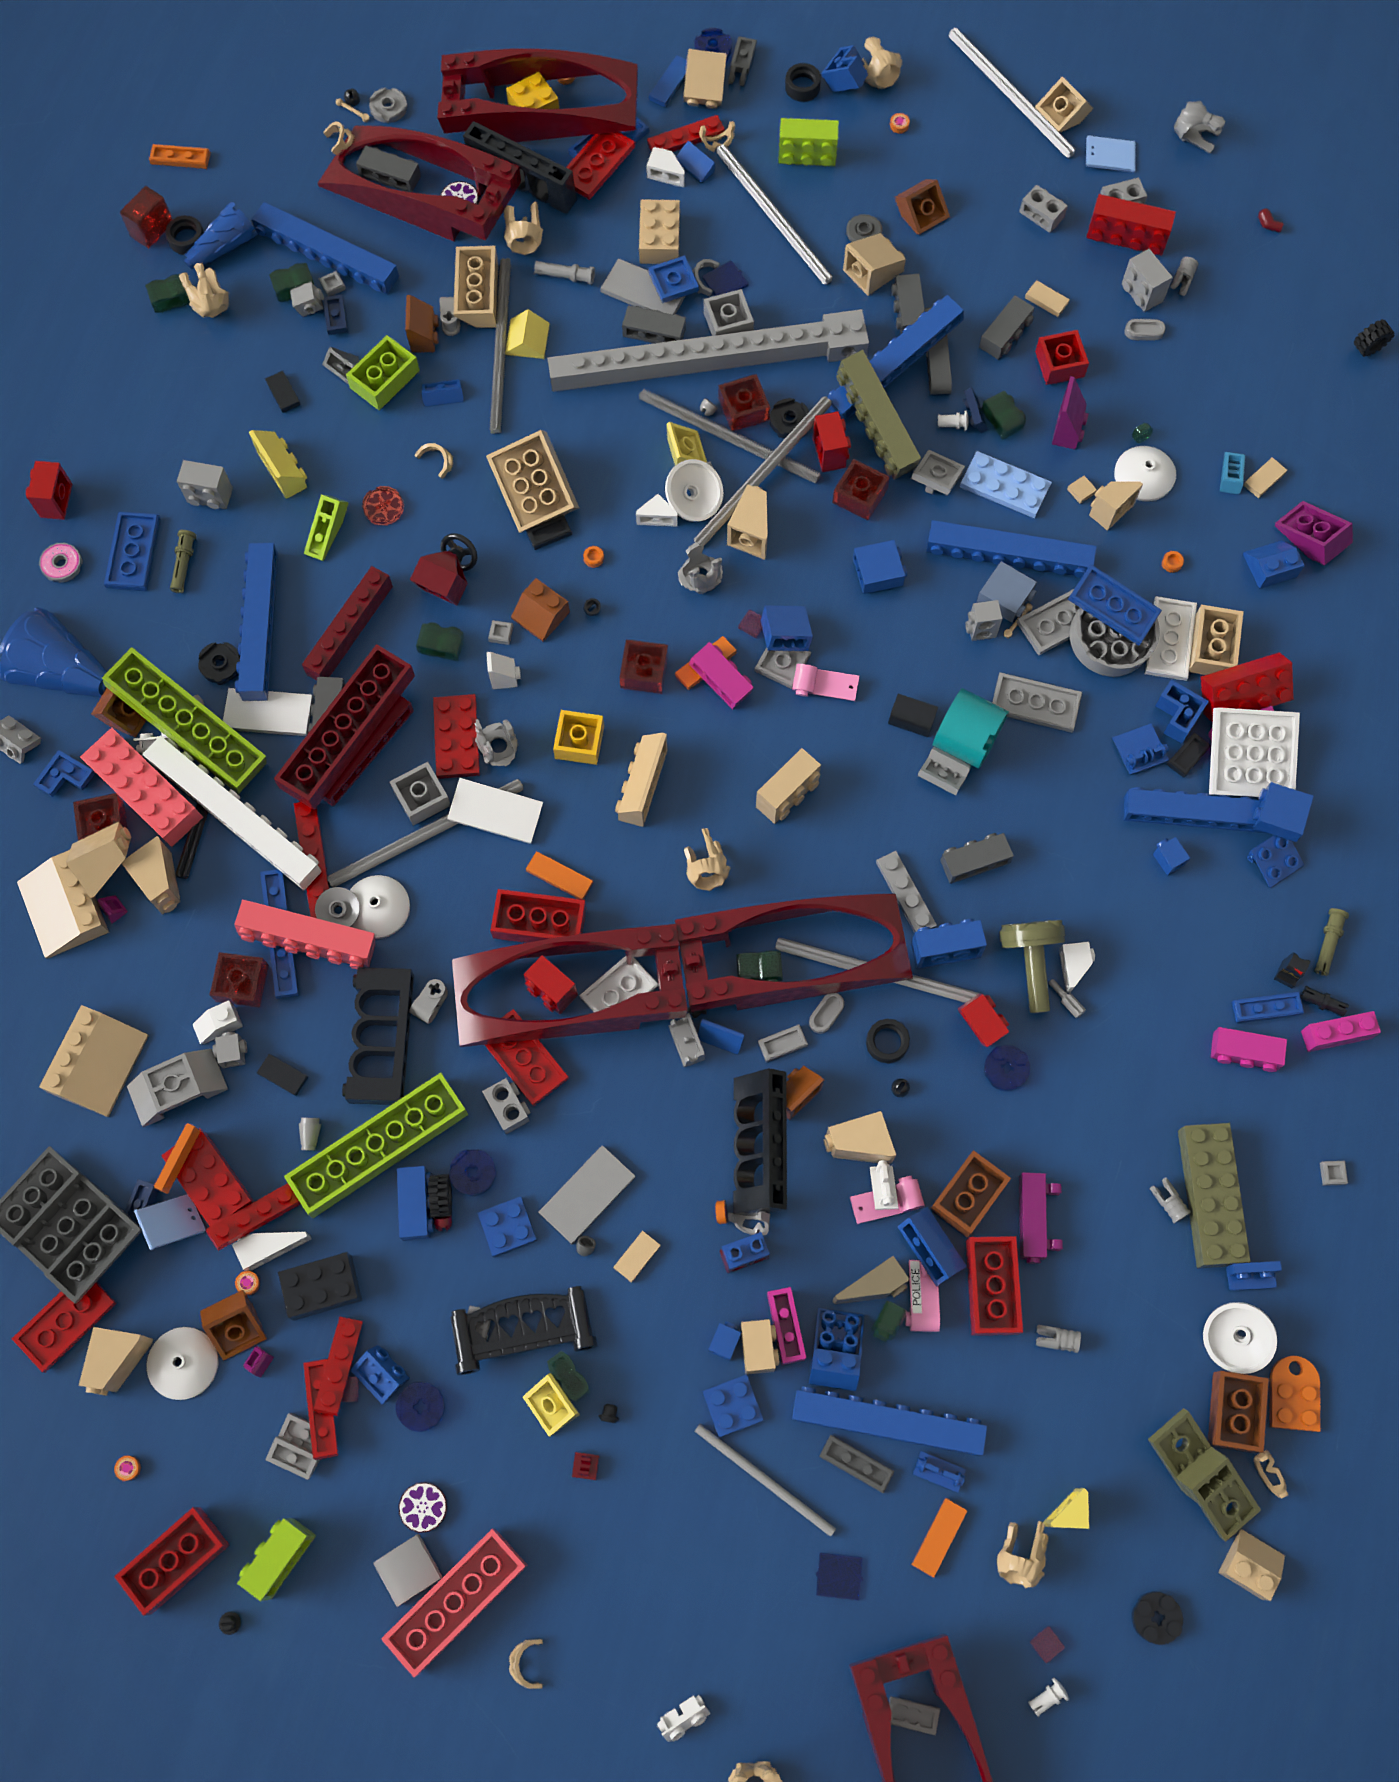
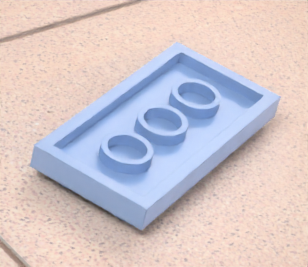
M976 451L961 481L960 488L1035 518L1050 488L1051 481Z

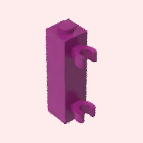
M1022 1172L1019 1176L1020 1259L1026 1260L1027 1264H1040L1041 1260L1047 1258V1250L1060 1251V1249H1063L1062 1240H1047L1046 1195L1057 1196L1061 1194V1184H1046V1173Z

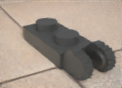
M738 37L730 65L728 81L730 84H733L735 74L739 72L742 73L740 76V86H745L757 40Z

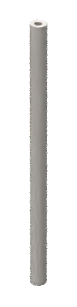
M699 1424L694 1432L827 1535L832 1536L836 1530L835 1527L707 1428Z

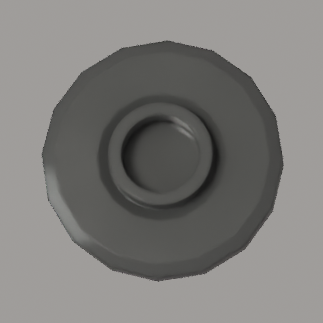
M868 214L854 216L849 220L846 227V234L851 242L879 233L882 234L880 221Z

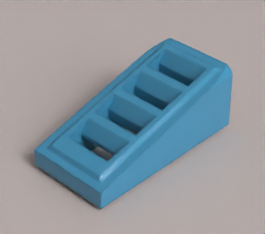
M1225 452L1220 482L1221 492L1240 494L1244 483V454Z

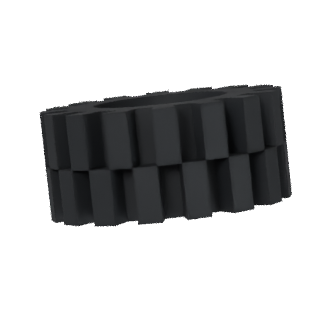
M1382 319L1376 321L1375 324H1370L1368 328H1364V331L1358 334L1359 336L1355 338L1353 343L1363 357H1368L1371 353L1375 354L1377 350L1380 351L1383 346L1385 347L1387 342L1392 340L1391 338L1394 337L1395 333L1386 320Z
M430 1175L428 1198L431 1217L451 1216L452 1186L450 1175Z

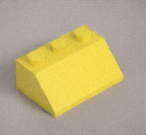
M249 431L259 457L284 497L287 499L306 489L305 480L307 476L302 468H297L296 464L298 462L293 453L287 452L288 446L283 437L279 439L277 434L272 431Z

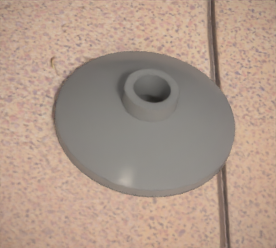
M334 887L324 891L317 899L315 905L317 919L351 927L356 922L360 913L357 897L350 890L342 887ZM339 906L342 907V912L340 914H336L335 908Z

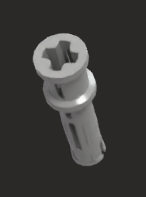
M540 261L535 262V274L569 278L572 282L583 281L588 282L589 285H592L594 282L595 268L592 266L585 268L579 267L578 264L565 266Z

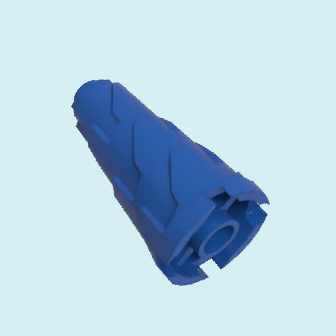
M230 202L222 210L220 215L208 226L185 254L186 259L184 261L191 270L196 263H202L203 265L211 263L258 235L240 209L236 210L234 208L236 204Z

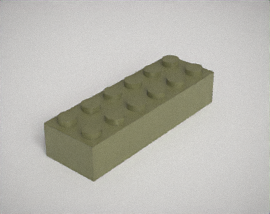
M864 350L841 360L837 372L838 375H836L840 386L845 387L849 403L854 404L857 409L855 412L860 422L863 421L865 424L867 437L870 440L873 439L876 445L875 451L879 458H883L887 474L889 476L892 475L895 480L916 469L921 457Z
M1230 1123L1183 1126L1178 1130L1188 1208L1191 1211L1189 1215L1197 1268L1227 1267L1236 1263H1250Z

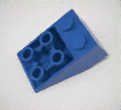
M818 1308L809 1384L856 1391L860 1376L864 1328L863 1314Z

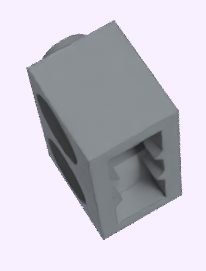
M1139 178L1104 186L1101 190L1102 195L1145 204L1147 198Z
M1036 185L1022 199L1020 213L1051 233L1064 219L1067 205L1062 200L1051 195L1047 190Z
M999 601L973 603L971 612L968 613V621L965 623L966 632L971 635L972 641L997 637L1002 622Z
M507 1078L482 1091L505 1134L529 1122L527 1115L530 1114V1111L524 1101L522 1103L519 1102L517 1095L520 1093L514 1082L509 1084ZM507 1091L509 1095L505 1100H498L497 1095L499 1092ZM512 1110L519 1111V1116L515 1120L507 1118L508 1113Z

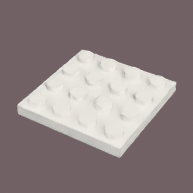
M1213 708L1209 795L1259 797L1262 788L1266 789L1270 782L1296 790L1300 713Z

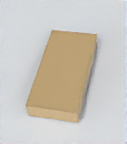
M1037 280L1025 295L1027 300L1056 317H1059L1070 300Z
M1272 457L1246 480L1243 486L1257 498H1260L1286 474L1287 469Z
M642 1231L613 1268L632 1283L661 1245Z

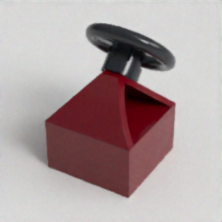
M451 533L442 539L440 544L441 552L420 557L410 581L420 589L457 606L468 584L463 571L471 570L476 565L478 556L475 546L467 537ZM453 539L463 542L468 548L457 546ZM465 555H471L470 563L460 565Z

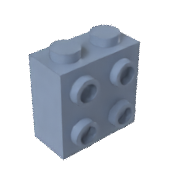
M1001 561L979 592L977 602L998 600L1002 617L1013 622L1016 617L1020 618L1026 609L1025 603L1033 600L1037 593L1034 590L1037 582Z

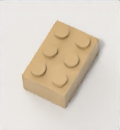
M641 200L640 264H660L679 257L680 200Z
M1207 605L1200 606L1195 617L1189 672L1208 675L1238 665L1243 611Z
M801 748L757 791L756 808L774 824L779 819L781 821L784 820L790 813L789 809L793 805L798 806L805 798L804 795L809 790L812 792L818 786L821 764Z

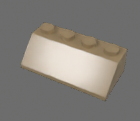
M456 247L454 317L476 328L496 327L498 287L496 247Z
M667 734L644 735L641 742L636 743L634 750L636 758L634 762L631 761L629 764L628 774L630 776L628 781L625 780L623 783L622 793L624 795L622 800H618L615 812L618 813L619 821L644 827L668 751Z

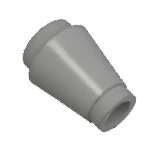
M301 1118V1123H298L302 1145L301 1150H315L321 1124H319L320 1118Z

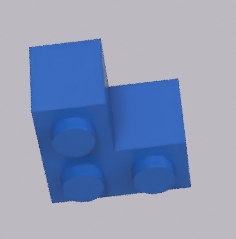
M854 45L841 47L821 73L832 92L859 89L863 86L864 80L869 75L864 67L865 63Z
M1171 679L1155 705L1173 716L1164 734L1182 744L1209 701Z

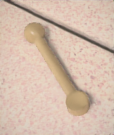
M341 98L336 100L338 106H343L360 116L364 122L370 120L367 113L362 114L344 103Z
M1031 604L1025 605L1026 609L1022 616L1033 609ZM1017 620L1010 629L1004 631L1005 638L1012 636V631L1018 625Z

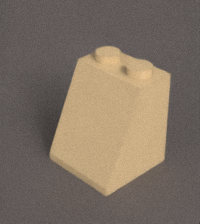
M688 50L683 102H687L690 106L704 104L708 108L721 107L726 64L725 53Z
M879 233L846 245L843 271L869 296L895 278L896 275L901 274L904 271L906 259L902 252L896 250L889 239Z
M747 484L727 525V545L765 560L768 537L767 492L758 486Z
M120 822L81 839L71 846L66 864L90 898L98 893L126 858L131 835L126 827H122Z
M158 836L122 862V865L143 893L162 915L174 910L177 904L181 902L172 853Z
M881 1111L828 1127L825 1139H823L827 1153L831 1152L833 1158L872 1163L886 1160L887 1164H891L896 1156Z
M93 1327L79 1386L87 1387L86 1392L105 1396L108 1395V1391L117 1392L150 1348L153 1339L138 1334Z

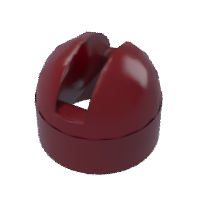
M452 1215L433 1217L434 1226L438 1231L442 1232V1228H446V1231L451 1228Z

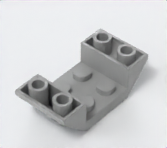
M212 1049L186 1052L142 1071L127 1086L143 1128L164 1119V1112L203 1095L208 1099L228 1090Z

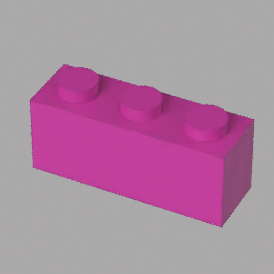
M710 642L690 660L689 665L732 710L754 688L751 680L745 675L742 676L737 671V666L723 656V652L718 646H713Z
M1371 1011L1309 1024L1301 1030L1307 1052L1373 1039L1381 1031L1375 1012Z
M1219 1027L1213 1032L1211 1058L1217 1059V1062L1223 1064L1235 1062L1240 1063V1066L1245 1068L1257 1066L1263 1067L1262 1070L1267 1072H1276L1285 1065L1287 1039Z
M791 1287L769 1291L767 1298L773 1325H775L776 1340L782 1365L805 1361L806 1354Z

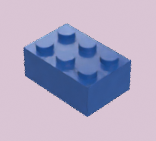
M966 919L961 921V924L955 925L944 923L939 928L930 929V927L919 928L914 933L910 944L916 970L981 958L987 946L981 920L974 921V919Z

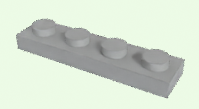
M894 851L877 859L876 864L892 893L896 894L897 902L913 932H917L922 927L936 928L937 925L897 852Z

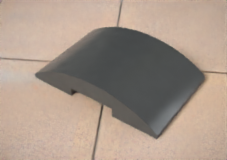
M50 1146L0 1199V1234L25 1254L75 1304L81 1300L142 1232L139 1225L122 1208Z

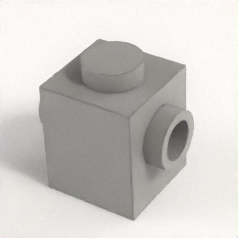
M312 282L290 290L293 307L302 317L323 309V293Z
M235 1032L222 1033V1036L215 1037L216 1045H213V1054L222 1068L245 1065L244 1053H247L245 1039L243 1040Z

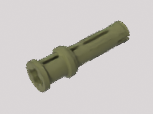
M179 530L177 534L179 540L174 550L176 562L170 590L175 593H183L189 558L193 556L194 552L192 546L197 535L189 530Z
M1329 909L1328 914L1330 917L1328 924L1323 929L1326 935L1314 970L1317 974L1321 971L1320 975H1329L1338 939L1343 936L1344 931L1342 929L1345 919L1349 917V913L1341 909Z

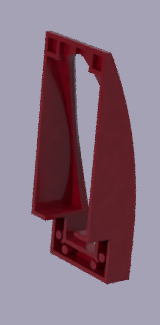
M496 49L442 55L441 102H438L437 119L444 134L466 132L473 121L516 143L636 130L638 65L635 63L600 55L552 49ZM537 72L542 75L545 81L601 75L619 85L626 92V97L620 103L568 109H536L500 104L478 98L465 99L466 85L484 83L489 97L492 99L494 98L495 86L515 84Z
M354 126L351 131L354 135L352 145L347 149L341 150L338 155H335L319 180L318 186L451 241L456 239L460 231L486 241L520 185L521 175L520 168L516 164L446 138L402 128ZM382 143L474 180L478 196L481 198L483 195L477 205L457 196L429 195L394 190L353 173L344 166L343 162L346 161L345 157L359 149L363 150L365 146Z
M896 894L847 895L784 901L675 919L691 1012L736 1004L737 1010L913 979ZM830 911L848 913L875 921L886 927L893 935V944L890 949L869 962L833 975L789 982L760 981L735 976L709 980L703 944L725 940L726 947H729L728 932L736 928Z
M676 924L563 936L502 947L452 959L460 1047L639 1029L641 1022L685 1018L688 1011L685 989L683 987ZM617 949L625 950L628 965H632L633 957L655 955L659 991L638 993L611 1007L586 1015L554 1020L505 1019L479 1014L473 1011L467 1003L468 994L477 983L496 970L518 959L540 957L541 955L545 957Z
M938 1635L849 1664L883 1782H895L891 1756L892 1712L883 1684L928 1669L935 1687L933 1692L945 1703L963 1731L975 1757L982 1782H992L978 1731L947 1635Z

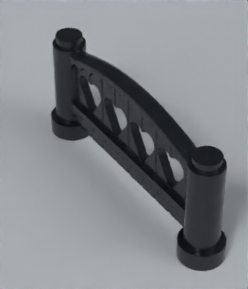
M581 1286L568 1288L567 1295H521L494 1302L471 1314L466 1313L465 1309L451 1312L452 1316L450 1319L458 1361L455 1365L457 1375H467L480 1371V1360L569 1342H573L574 1351H585L597 1347L596 1336H592L585 1294ZM562 1306L565 1309L559 1328L545 1315V1311L548 1308L555 1310L556 1307ZM541 1312L542 1317L535 1333L522 1320L524 1313ZM514 1315L518 1317L519 1321L511 1338L498 1322L500 1318L505 1317L509 1319L510 1316ZM488 1320L495 1322L489 1342L476 1331L475 1325L478 1322H483L484 1324Z

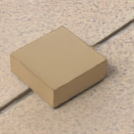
M1082 476L1067 488L1079 504L1093 496L1097 491L1085 476Z

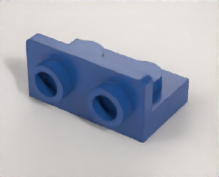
M1281 1262L1236 1263L1227 1266L1229 1290L1276 1288L1275 1273L1282 1271Z
M379 1345L367 1350L350 1370L381 1404L386 1403L396 1390L409 1380L404 1369L397 1365L389 1357L388 1352Z

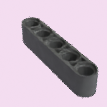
M924 308V310H925L926 312H928V311L931 309V308ZM946 335L926 352L930 395L951 394L952 381L948 338Z

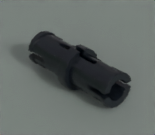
M1308 986L1304 987L1300 996L1302 1000L1317 1005L1318 1009H1326L1341 1017H1344L1347 1012L1346 1008L1349 1007V1004L1330 997L1329 993L1323 994Z

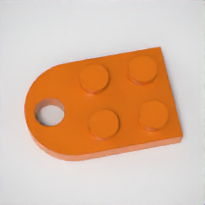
M1289 1356L1280 1359L1272 1367L1270 1372L1269 1427L1320 1432V1378L1314 1365L1307 1359L1299 1356ZM1292 1361L1300 1366V1373L1298 1375H1293L1289 1370V1365Z

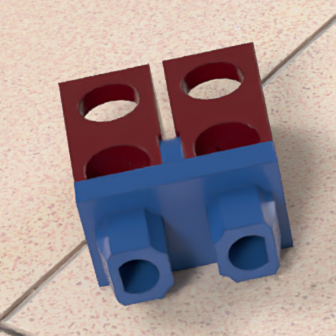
M762 1232L724 1245L722 1250L719 1251L727 1274L747 1267V1263L752 1265L769 1259L770 1255Z

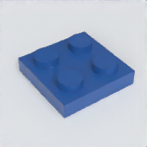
M685 255L648 267V273L662 303L699 291V285Z
M521 1196L478 1212L493 1257L537 1241Z
M747 1374L702 1391L719 1438L764 1421Z

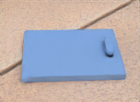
M1087 136L1086 167L1135 172V141Z
M188 1194L134 1211L150 1250L206 1231L197 1208Z

